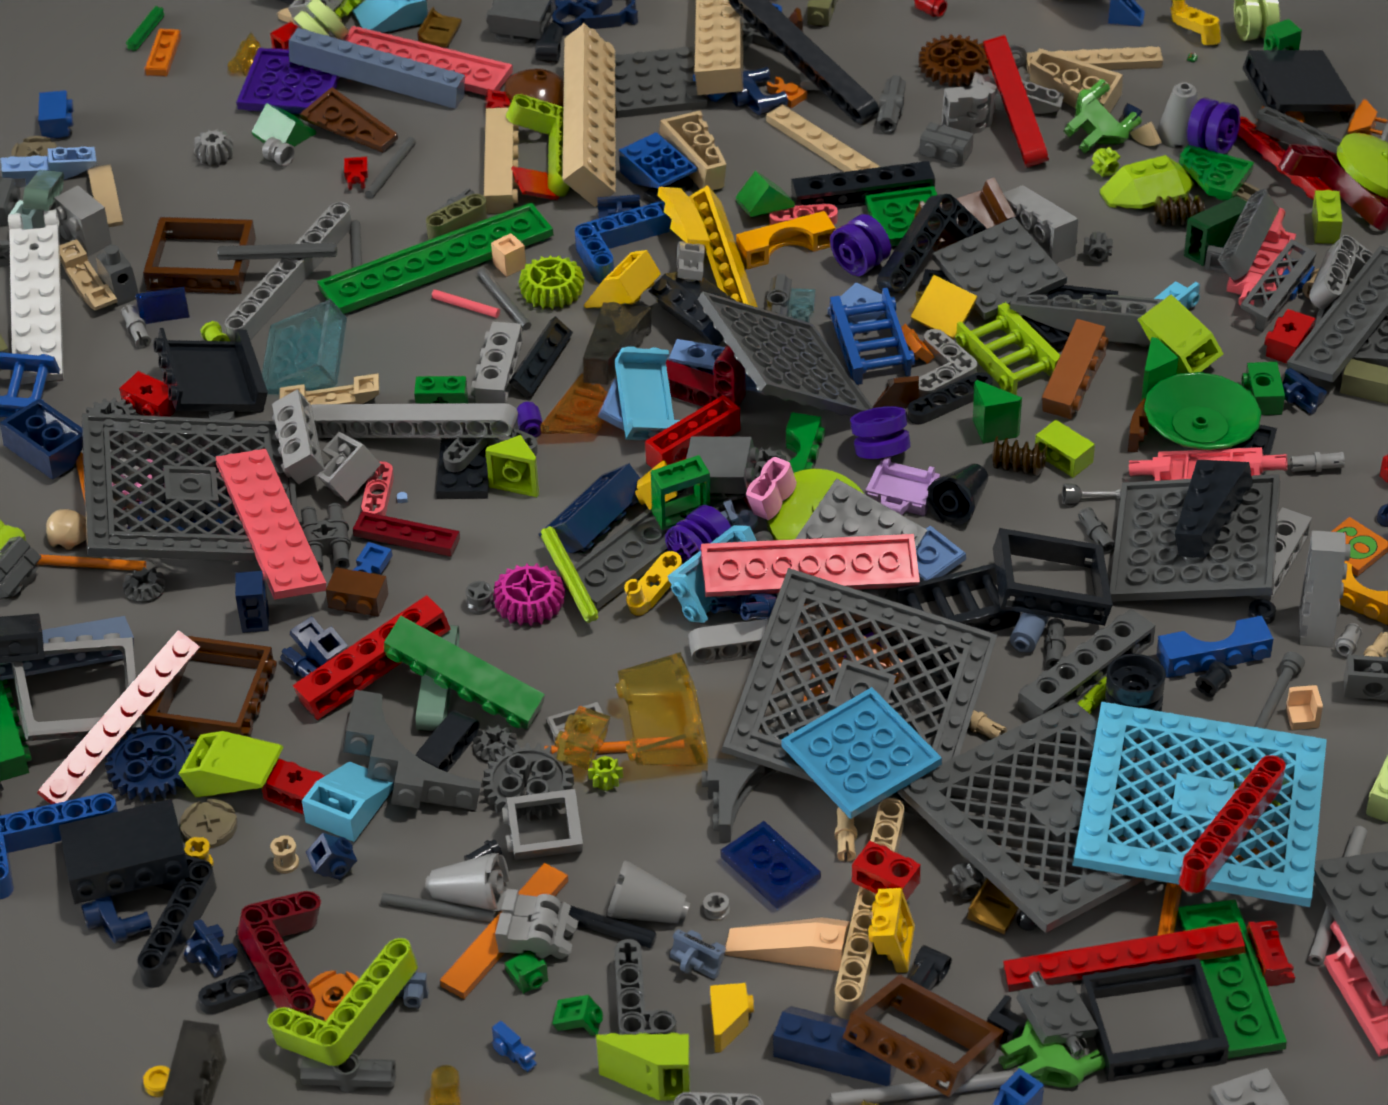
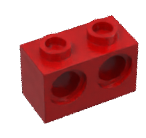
M872 841L867 843L852 863V883L875 894L878 893L879 889L902 888L907 901L920 883L921 864L912 858L904 857L888 847Z

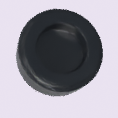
M1257 599L1250 603L1248 610L1249 618L1262 616L1266 625L1274 621L1276 607L1271 601Z

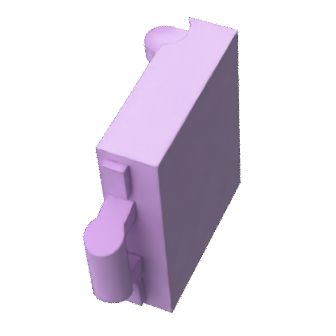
M885 457L884 460L880 461L879 466L877 465L865 490V495L900 515H903L904 512L925 516L928 510L926 503L928 486L935 479L939 478L940 474L935 473V467L929 466L928 471L893 463L891 462V457Z

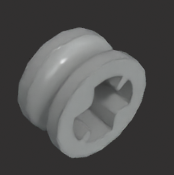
M714 892L704 898V914L708 919L721 921L729 915V899L725 894ZM713 904H719L720 908H714Z

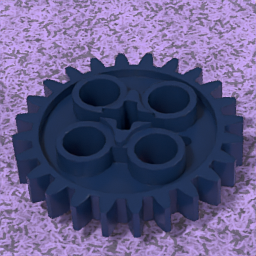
M162 724L158 726L157 730H153L152 726L148 725L147 731L137 728V734L135 735L128 731L127 739H121L118 743L119 746H115L111 751L112 753H109L106 757V773L113 789H119L121 796L128 792L130 800L139 795L140 802H143L146 796H150L151 801L154 802L156 795L166 799V792L170 791L175 795L177 794V786L181 788L186 787L179 772L192 751L194 744H191L189 736L184 737L183 731L174 733L172 726L164 731Z

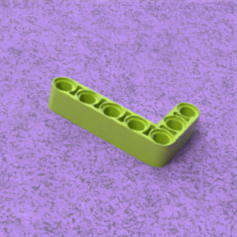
M516 94L506 113V118L515 125L549 135L548 188L552 193L563 197L567 195L570 188L563 181L564 107L526 95Z
M396 938L386 944L326 1021L286 1007L278 1008L271 1012L267 1022L277 1045L326 1065L337 1066L344 1063L416 972L418 963L409 941L405 938Z

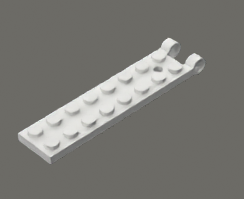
M57 209L44 211L46 228L23 230L21 213L8 215L12 353L28 355L47 354L55 357L60 373H48L46 382L64 380L59 218ZM24 371L20 384L35 383L37 372Z

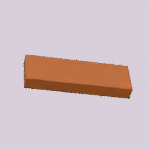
M158 30L145 66L146 75L168 76L181 39L180 30Z

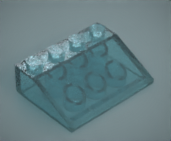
M331 299L270 325L262 369V376L268 394H280L281 387L302 384L305 385L306 391L332 388L337 385L347 318Z

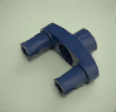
M768 67L743 71V91L731 92L732 100L736 107L747 104L758 115L767 113L781 105L787 106L788 99L784 91L768 96L763 95L756 85L761 82L770 81Z
M752 593L750 595L714 596L709 599V603H716V605H709L712 613L725 611L738 613L744 620L754 618L768 620L778 595Z
M112 896L96 899L81 905L88 930L103 926L114 943L127 940L128 936L135 935L136 933L152 929L147 911L124 919L118 918L111 900Z

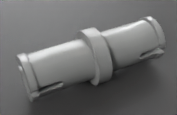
M126 305L129 313H127L125 307L121 310V314L127 323L126 329L133 336L136 346L138 348H145L143 340H145L148 346L151 343V338L146 331L145 321L139 317L134 305Z
M1343 451L1326 454L1314 452L1313 455L1290 457L1292 472L1308 470L1321 472L1322 469L1345 467Z

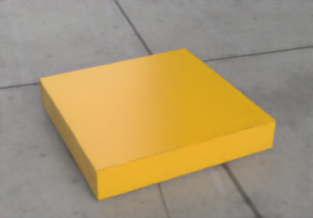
M933 275L911 315V320L930 329L941 330L952 340H955L957 323L962 322L964 324L978 298L976 295Z

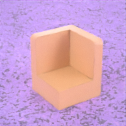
M508 234L491 243L493 264L506 277L525 268V247L514 235Z
M1317 685L1290 687L1286 712L1291 730L1319 728L1323 704Z

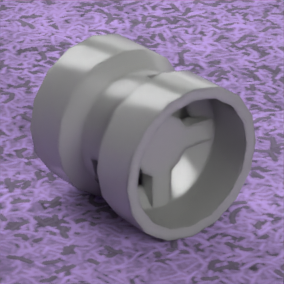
M271 137L265 142L262 153L264 158L270 161L275 160L277 164L285 167L292 162L295 148L288 143H282L281 140L275 137Z

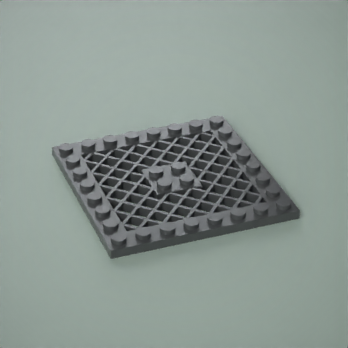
M82 413L87 556L257 561L249 538L245 534L243 524L239 520V515L234 508V503L232 499L227 497V487L224 485L221 473L218 472L216 474V470L218 471L216 457L210 454L213 452L218 456L252 451L248 448L249 446H252L255 450L266 449L299 521L295 482L292 477H287L282 470L281 464H283V459L278 451L280 443L275 435V431H277L275 423L273 421ZM123 441V442H125L126 444H125V445H122V444H120V443H118V442ZM149 442V443H151L152 445H151V446H148V445H146V444H144V443ZM175 443V444L178 445V446H177V447H174V446H172V445H170V444ZM201 444V445L204 446V447H203V448H199V447L196 446V445ZM226 445L229 449H225L222 446ZM136 449L140 453L136 454L132 451ZM162 450L166 454L162 455L159 453V451ZM187 451V452L191 453L192 455L188 456V455H186V454H184V453ZM124 457L127 460L123 462L120 458ZM150 458L153 462L150 463L146 459ZM176 459L179 463L176 464L172 460ZM202 460L205 464L202 465L198 461ZM138 466L141 469L137 471L133 467ZM124 473V474L127 475L128 477H127V478H123V477L120 476V475H122V474ZM150 474L155 478L151 480L147 476ZM136 482H138V483L141 484L142 486L137 487V486L134 485V484H135ZM125 490V491H127L129 494L124 495V494L121 493V492ZM152 491L156 495L151 496L148 492ZM137 499H139V500H141L143 503L138 504V503L135 502V501H136ZM124 507H126V508H128L130 511H129V512H125V511L122 510V509H123ZM153 508L157 512L152 513L149 509ZM179 509L183 511V513L179 514L176 512V510ZM206 510L210 514L206 515L202 513V511ZM232 511V512H234L236 515L232 516V515L229 514L228 512ZM138 516H140V517H142L144 520H143V521H139V520L136 519V518H137ZM167 517L171 521L166 522L163 520V518ZM193 518V519H195L197 522H196V523H193V522H191L189 519ZM220 519L224 523L219 524L218 522H216V520ZM125 524H127V525H129L131 528L127 530V529L124 528L123 526H124ZM154 525L158 529L154 531L150 527ZM181 526L185 530L181 532L177 527ZM207 527V528H209L211 531H210V532H207V531H205L203 528ZM234 528L238 532L233 533L232 531H230V529Z
M788 568L721 752L815 782L782 748L781 739L828 713H824L820 706L821 703L828 701L826 709L832 711L872 687L887 703L891 695L895 704L890 706L896 712L900 711L905 718L904 720L928 744L927 738L936 735L932 748L942 757L943 764L960 754L997 635ZM818 610L822 618L812 622L808 613ZM801 617L805 625L796 628ZM844 618L848 627L838 630L834 622ZM827 625L831 633L821 637L817 629ZM870 627L874 635L864 638L860 630ZM810 632L814 640L804 644L800 635ZM853 634L858 642L847 645L843 637ZM896 635L900 644L891 647L887 639ZM793 639L797 647L788 650ZM836 640L840 649L830 652L826 644ZM879 642L884 650L874 654L870 645ZM923 644L927 652L917 655L913 647ZM819 647L823 656L813 659L809 651ZM862 649L867 657L857 661L853 652ZM906 651L910 659L900 662L896 654ZM949 652L953 661L944 664L940 655ZM802 654L806 662L796 666L792 657ZM846 656L847 660L843 659L840 667L835 659ZM889 657L893 666L883 669L879 661ZM932 659L936 668L927 671L923 662ZM785 661L789 669L780 672ZM829 663L833 671L822 674L818 666ZM915 666L920 674L910 678L905 669ZM958 668L953 679L949 671ZM811 669L816 678L805 681L801 673ZM898 673L903 681L894 684L896 676L893 674ZM941 674L946 683L936 686L932 678ZM794 676L798 685L788 688L784 680ZM836 678V681H835V684H834V687H833V690H832L831 687H830V685L828 684V681H831V680H833V679ZM924 681L929 690L919 693L915 685ZM777 683L781 692L773 694L775 685ZM821 685L825 693L815 697L811 688ZM908 688L912 697L902 700L898 692ZM950 690V693H949V696H948V699H947V702H946V700L944 699V697H943V695H942L941 693H944V692ZM803 692L807 701L797 704L793 695ZM934 697L939 705L929 709L924 700ZM786 699L790 707L780 711L776 702ZM917 704L922 712L912 716L907 707ZM769 706L773 714L764 718ZM813 708L817 716L807 720L802 711ZM943 713L939 724L934 716ZM795 714L800 723L789 727L785 718ZM927 719L932 728L922 732L917 723ZM778 722L782 730L772 734L767 725ZM898 791L887 797L900 800L904 805V812L922 817L898 794Z
M1074 700L1064 703L943 763L898 791V794L1045 933L1146 880L1140 877L1073 866L1074 859L1067 858V855H1075L1076 844H1069V840L1077 841L1086 788L1075 787V784L1087 786L1089 776L1079 774L1077 771L1089 772L1091 761L1078 760V757L1092 759L1098 721ZM1060 741L1072 742V743H1076V744H1075V745L1061 744ZM1124 745L1122 751L1127 749ZM1038 752L1053 753L1054 756L1041 755ZM1058 754L1074 756V759L1058 757ZM1136 756L1130 759L1134 763L1140 761ZM1017 762H1018V763L1033 764V765H1032V767H1027V766H1020V765H1016V764H1017ZM1120 764L1119 770L1124 769V767ZM1037 765H1040V766H1047V767H1053V768H1052V770H1049V769H1042V768H1036V767H1037ZM1057 768L1072 770V773L1057 771ZM1149 768L1143 771L1146 775L1153 773ZM995 773L1011 775V778L995 776ZM1015 776L1031 778V781L1015 779ZM1134 776L1127 778L1131 783L1137 781ZM1035 779L1051 781V784L1035 782ZM1162 781L1156 783L1160 788L1165 786ZM973 784L989 786V789L973 787ZM1116 784V790L1121 788L1119 784ZM993 787L1009 789V792L993 790ZM1146 788L1139 790L1144 795L1150 793ZM1013 790L1029 792V795L1013 793ZM1174 793L1168 796L1173 799ZM951 795L967 798L966 800L952 799L950 797ZM1130 795L1124 797L1127 802L1134 800ZM971 798L987 800V803L971 801ZM1159 800L1153 802L1156 807L1163 805ZM991 801L1007 803V806L991 804ZM1011 804H1018L1019 808L1011 807ZM1137 810L1141 815L1147 812L1143 810ZM969 812L985 814V817L971 816L968 814ZM1171 813L1166 814V816H1167L1169 819H1170ZM989 815L1005 817V820L989 818ZM1127 815L1120 817L1121 819L1131 820ZM1009 818L1023 819L1026 821L1025 823L1009 821ZM1156 820L1149 822L1153 827H1155L1154 823L1159 824ZM1111 822L1109 830L1115 827ZM1185 825L1178 827L1182 832L1189 830ZM1141 828L1133 830L1137 835L1144 832ZM987 829L1003 831V834L989 833ZM1007 832L1024 834V837L1007 835ZM1169 832L1163 834L1167 840L1173 838ZM1028 835L1044 837V840L1028 838ZM1123 836L1117 837L1121 842L1128 840ZM1198 837L1192 839V841L1195 843L1198 840ZM1153 840L1146 842L1151 848L1157 845ZM1182 845L1176 847L1180 853L1186 850ZM1005 847L1022 848V852L1006 850ZM1026 849L1043 852L1042 854L1028 853ZM1047 852L1063 854V857L1049 856ZM1024 863L1041 866V868L1036 869L1024 867ZM1045 866L1061 868V872L1045 870ZM1066 869L1082 871V875L1066 873ZM1043 881L1060 883V886L1043 885Z

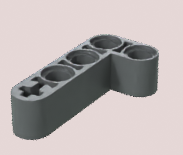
M632 939L618 942L615 946L619 1035L677 1033L676 1018L672 1012L668 1010L645 1011L640 944Z

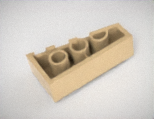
M1040 48L1030 62V82L1064 93L1062 101L1076 108L1079 92L1083 89L1089 90L1100 79L1106 81L1103 86L1107 83L1110 86V91L1098 99L1100 104L1109 113L1122 95L1123 74Z
M701 111L660 120L659 135L697 167L696 172L688 175L700 189L707 185L712 191L723 188L727 164L719 148L714 144L715 139L713 135H710L708 132V125L706 121H703Z

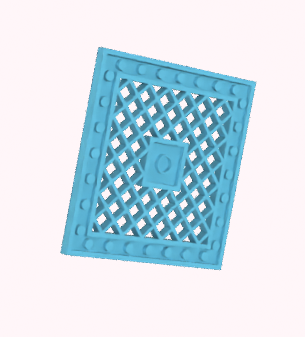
M1101 702L1073 866L1179 884L1183 858L1194 845L1192 839L1199 838L1235 793L1237 789L1234 790V783L1239 787L1245 780L1244 778L1250 774L1263 757L1268 755L1277 756L1283 759L1286 764L1283 786L1273 800H1277L1281 805L1275 807L1270 803L1265 813L1260 816L1245 836L1247 840L1240 842L1205 889L1310 907L1327 739ZM1140 738L1143 742L1137 744L1134 739ZM1167 742L1172 747L1165 749L1162 744ZM1123 745L1127 748L1124 751H1122ZM1196 747L1200 752L1194 754L1190 749ZM1152 749L1156 754L1150 756L1146 751ZM1224 752L1228 757L1222 758L1218 754ZM1180 754L1184 759L1178 761L1174 756ZM1136 756L1140 761L1134 763L1130 759ZM1252 756L1256 762L1250 763L1247 758ZM1209 759L1212 764L1207 766L1203 761ZM1164 761L1169 766L1162 768L1159 763ZM1120 764L1124 767V769L1119 770ZM1237 764L1241 769L1235 770L1231 766ZM1193 766L1197 771L1191 773L1187 768ZM1149 768L1153 773L1146 775L1143 771ZM1222 771L1226 776L1220 778L1216 773ZM1177 773L1176 780H1175V779L1172 777V775H1174V774ZM1293 774V780L1288 775ZM1134 776L1137 781L1131 783L1127 778ZM1162 781L1165 786L1160 788L1156 783ZM1116 784H1119L1121 788L1116 790ZM1146 788L1150 793L1144 795L1139 790ZM1174 793L1173 799L1168 795ZM1291 793V799L1286 795ZM1130 795L1134 800L1127 802L1124 797ZM1159 800L1163 805L1156 807L1153 802ZM1114 802L1118 808L1112 810ZM1144 808L1147 812L1141 815L1137 810ZM1171 813L1170 819L1166 816V814ZM1289 813V819L1284 814ZM1127 815L1131 820L1124 822L1120 817ZM1156 820L1160 825L1153 827L1149 822ZM1275 820L1279 825L1273 827L1268 822ZM1111 822L1115 827L1109 830ZM1185 825L1189 830L1182 832L1178 827ZM1258 827L1263 833L1257 835L1253 829ZM1141 828L1144 832L1137 835L1133 830ZM1169 832L1173 838L1167 840L1163 834ZM1287 832V839L1282 834ZM1124 835L1128 840L1121 842L1117 837ZM1153 840L1157 845L1151 848L1146 842ZM1272 840L1277 845L1271 848L1266 842ZM1180 845L1186 849L1181 853L1176 849ZM1256 847L1261 853L1255 855L1250 850ZM1283 853H1285L1284 859L1280 856ZM1241 855L1245 861L1239 863L1234 857ZM1270 860L1275 866L1268 868L1264 862Z

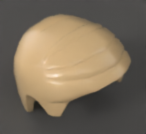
M60 509L52 513L46 523L48 543L52 547H56L59 544L69 550L87 539L86 517L69 509Z

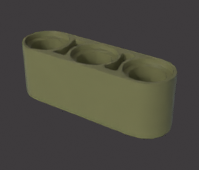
M471 194L428 215L426 218L428 240L487 219L486 198L481 194Z

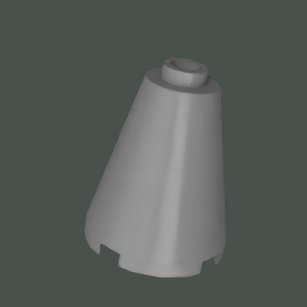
M1182 82L1174 86L1157 127V134L1161 142L1169 147L1175 148V145H1183L1182 149H1185L1189 145L1187 140L1188 121L1195 104L1198 102L1196 88L1190 83Z
M491 853L432 870L430 875L426 877V891L431 894L433 899L490 911H502L506 893L504 891V882L509 881V872L504 856L499 855V853Z
M624 860L606 916L618 919L678 923L679 918L686 919L690 903L685 901L687 895L631 862Z

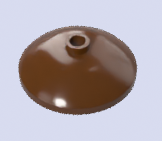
M545 69L522 70L507 79L505 93L511 101L516 94H522L564 107V78Z

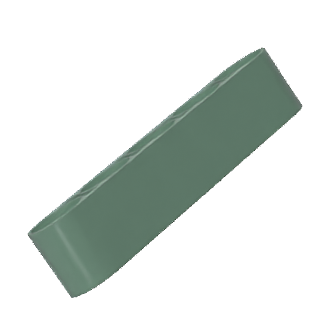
M39 170L25 187L23 208L48 211L55 202L54 197L62 193L64 173Z
M450 625L451 630L442 635L441 638L459 647V626ZM426 674L422 676L416 710V729L435 731L448 715L452 689H444L438 686L434 679Z

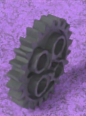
M526 743L525 749H521L518 744H515V751L512 752L505 748V755L495 754L496 762L488 761V769L483 771L484 797L488 798L489 806L495 805L496 813L501 812L503 807H507V798L524 796V787L527 790L526 795L569 790L573 789L574 774L572 766L568 765L567 757L561 759L560 751L552 754L551 746L541 750V743H538L535 748H531L530 744ZM531 766H532V776H530ZM562 803L517 808V821L522 815H526L527 821L531 820L532 815H536L541 820L543 812L552 816V808L561 810Z

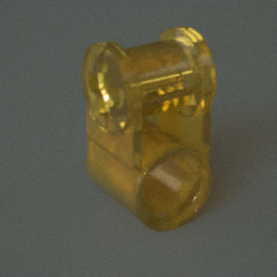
M442 1065L433 1071L429 1105H462L459 1074L455 1067Z

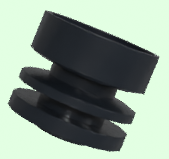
M1127 654L1115 658L1108 665L1105 702L1162 712L1166 676L1163 665L1156 659L1141 654Z

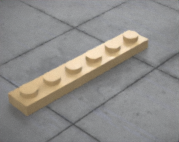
M1152 46L1144 48L1126 47L1122 49L1104 48L1100 50L1081 49L1078 51L1059 50L1053 52L1107 70L1162 68L1163 64L1160 47ZM1037 52L1027 53L1026 66L1028 74H1030V62Z
M784 105L766 114L767 123L844 172L880 167Z

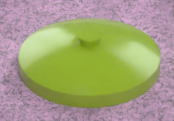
M1352 133L1346 135L1337 147V157L1340 164L1359 184L1382 197L1388 198V142L1368 134Z
M806 469L795 472L794 476L797 481L795 490L787 499L783 500L779 512L770 520L766 519L768 531L774 540L796 539L836 478L862 493L863 491L852 480L834 471Z

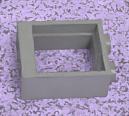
M575 789L507 798V807L502 808L504 825L510 824L511 835H506L508 852L514 853V860L583 851ZM564 802L569 839L520 845L516 816L517 808Z

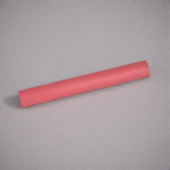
M436 289L432 292V299L494 318H498L500 315V309Z

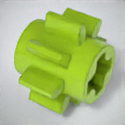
M1110 147L1107 149L1101 148L1094 153L1092 157L1094 164L1091 168L1102 177L1105 175L1111 176L1118 171L1120 164L1117 160L1121 156Z
M602 756L597 760H592L593 768L588 769V779L593 780V787H598L605 791L611 790L615 786L619 787V779L623 778V767H619L618 759Z

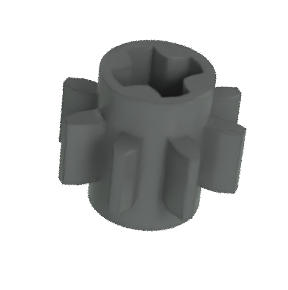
M1093 232L1089 238H1084V255L1089 254L1091 260L1104 261L1107 255H1112L1113 239H1107L1105 232Z
M960 863L951 869L950 875H948L950 882L947 885L952 895L959 894L960 898L971 899L981 889L984 876L976 867L973 868L971 863Z

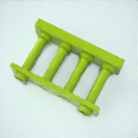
M1006 302L998 305L995 321L971 331L962 322L957 323L956 343L975 358L977 363L991 375L1002 390L1017 395L1019 381L1042 371L1050 377L1052 376L1060 354L1016 311L1010 309ZM999 329L1007 334L985 345L978 339ZM1013 343L1018 344L1022 348L1000 359L992 353ZM1027 357L1032 358L1036 362L1015 373H1012L1006 367Z

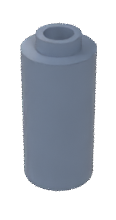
M1022 612L1010 636V642L1013 647L1020 652L1033 651L1050 617Z

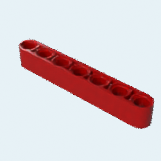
M1002 35L983 41L989 66L1026 168L1049 161L1044 140L1006 36Z
M1271 755L1263 757L1183 858L1179 885L1183 890L1190 893L1203 891L1282 788L1286 768L1283 759Z

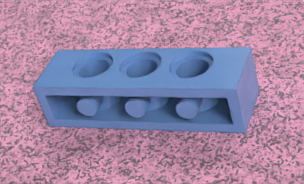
M677 339L669 360L714 375V362L725 347ZM746 374V390L759 392L753 379Z

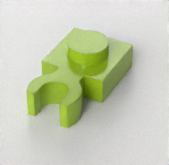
M344 0L334 13L341 19L344 15H348L352 8H356L363 3L364 0Z

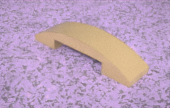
M111 165L88 169L93 198L105 207L108 226L123 225Z
M76 239L60 245V261L83 300L95 311L116 303L117 298L109 286L103 284L89 263L87 253L79 241Z
M379 374L354 377V385L306 391L304 384L281 387L280 399L298 389L311 405L363 404L380 394Z

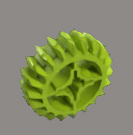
M550 255L548 258L541 256L540 260L532 259L531 264H525V268L521 270L519 280L522 297L526 299L527 303H533L534 307L542 306V309L551 307L552 310L558 306L563 309L564 304L571 305L572 301H577L579 295H582L584 285L581 267L577 266L576 261L570 262L569 257L562 259L560 255L558 257Z

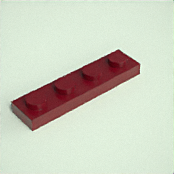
M364 511L361 512L352 529L353 536L447 556H452L460 540V531Z

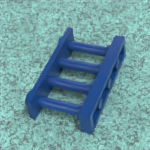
M882 288V301L849 307L842 304L840 295L830 297L829 314L849 375L857 385L863 384V373H866L867 370L902 364L905 375L911 376V365H915L914 353L908 349L896 314V301L894 297H890L888 288ZM884 311L886 319L859 324L848 323L847 320L849 316ZM889 328L892 337L865 342L854 341L853 338L855 334ZM895 346L898 355L871 360L860 359L859 356L861 352Z
M0 352V369L13 370L8 393L5 396H0V417H9L37 399H41L47 374L60 373L55 357L47 354L28 355ZM24 371L37 372L32 395L29 398L17 397Z

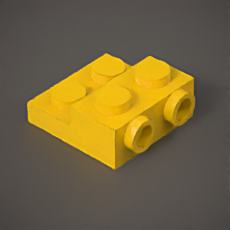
M902 888L879 889L875 896L876 901L872 904L873 918L871 920L872 925H869L868 928L869 941L874 943L878 955L887 954L888 960L893 962L896 973L908 972L915 929L912 915Z

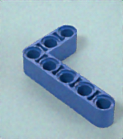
M664 201L585 222L575 228L576 251L596 282L601 283L614 270V258L609 249L672 231L670 229L672 219L664 213Z
M100 793L1 815L0 899L7 898L14 890L9 860L10 852L62 841L59 825L117 812L118 808L114 796L108 793Z

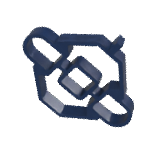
M554 0L556 10L552 14V22L557 23L559 27L563 28L564 36H568L582 24H586L590 29L621 27L626 22L633 25L638 23V11L636 10L635 0H630V4L619 13L604 15L601 14L613 5V0H599L597 3L590 0H576V2L571 0ZM570 14L577 17L573 21L562 22Z

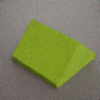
M521 435L487 447L486 460L490 488L538 497L539 485L536 456Z

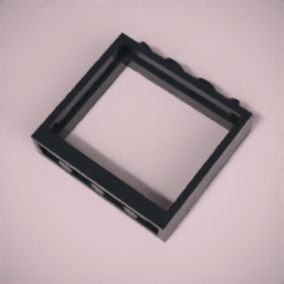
M999 528L993 546V556L1000 609L1105 626L1113 604L1102 545ZM1011 555L1090 568L1095 596L1015 583ZM1085 558L1092 559V562L1085 561ZM1010 596L1015 597L1014 601L1008 600Z
M1199 958L1184 961L1182 959L1177 962L1164 964L1155 963L1131 969L1122 968L1117 971L1104 973L1095 972V974L1082 976L1080 994L1084 1005L1098 1027L1094 1039L1100 1052L1099 1056L1102 1055L1105 1060L1104 1072L1107 1082L1227 1064L1229 1043ZM1191 985L1209 1039L1112 1053L1096 999Z

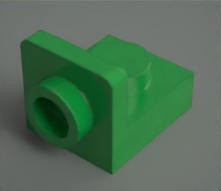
M530 950L504 963L505 971L522 994L532 989H537L548 981L547 964L544 960L538 961Z
M589 994L559 999L552 1025L557 1031L584 1027L591 1036L598 1035L600 1024L603 1021V1011Z

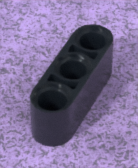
M455 710L451 711L418 750L416 756L426 763L448 772L473 742V738L477 736L480 728L479 721Z

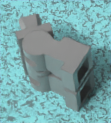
M975 82L972 88L964 90V87L944 88V108L941 125L971 133L984 131L985 126L989 127L992 124L996 106L994 100L997 86L989 82H985L983 85Z
M506 889L501 909L502 913H500L495 932L498 951L523 954L524 950H530L542 959L550 954L560 960L571 953L572 944L565 940L563 936L569 937L572 935L578 924V921L569 915L570 905L566 902L560 903L558 898L549 894L538 896L520 895L518 890Z

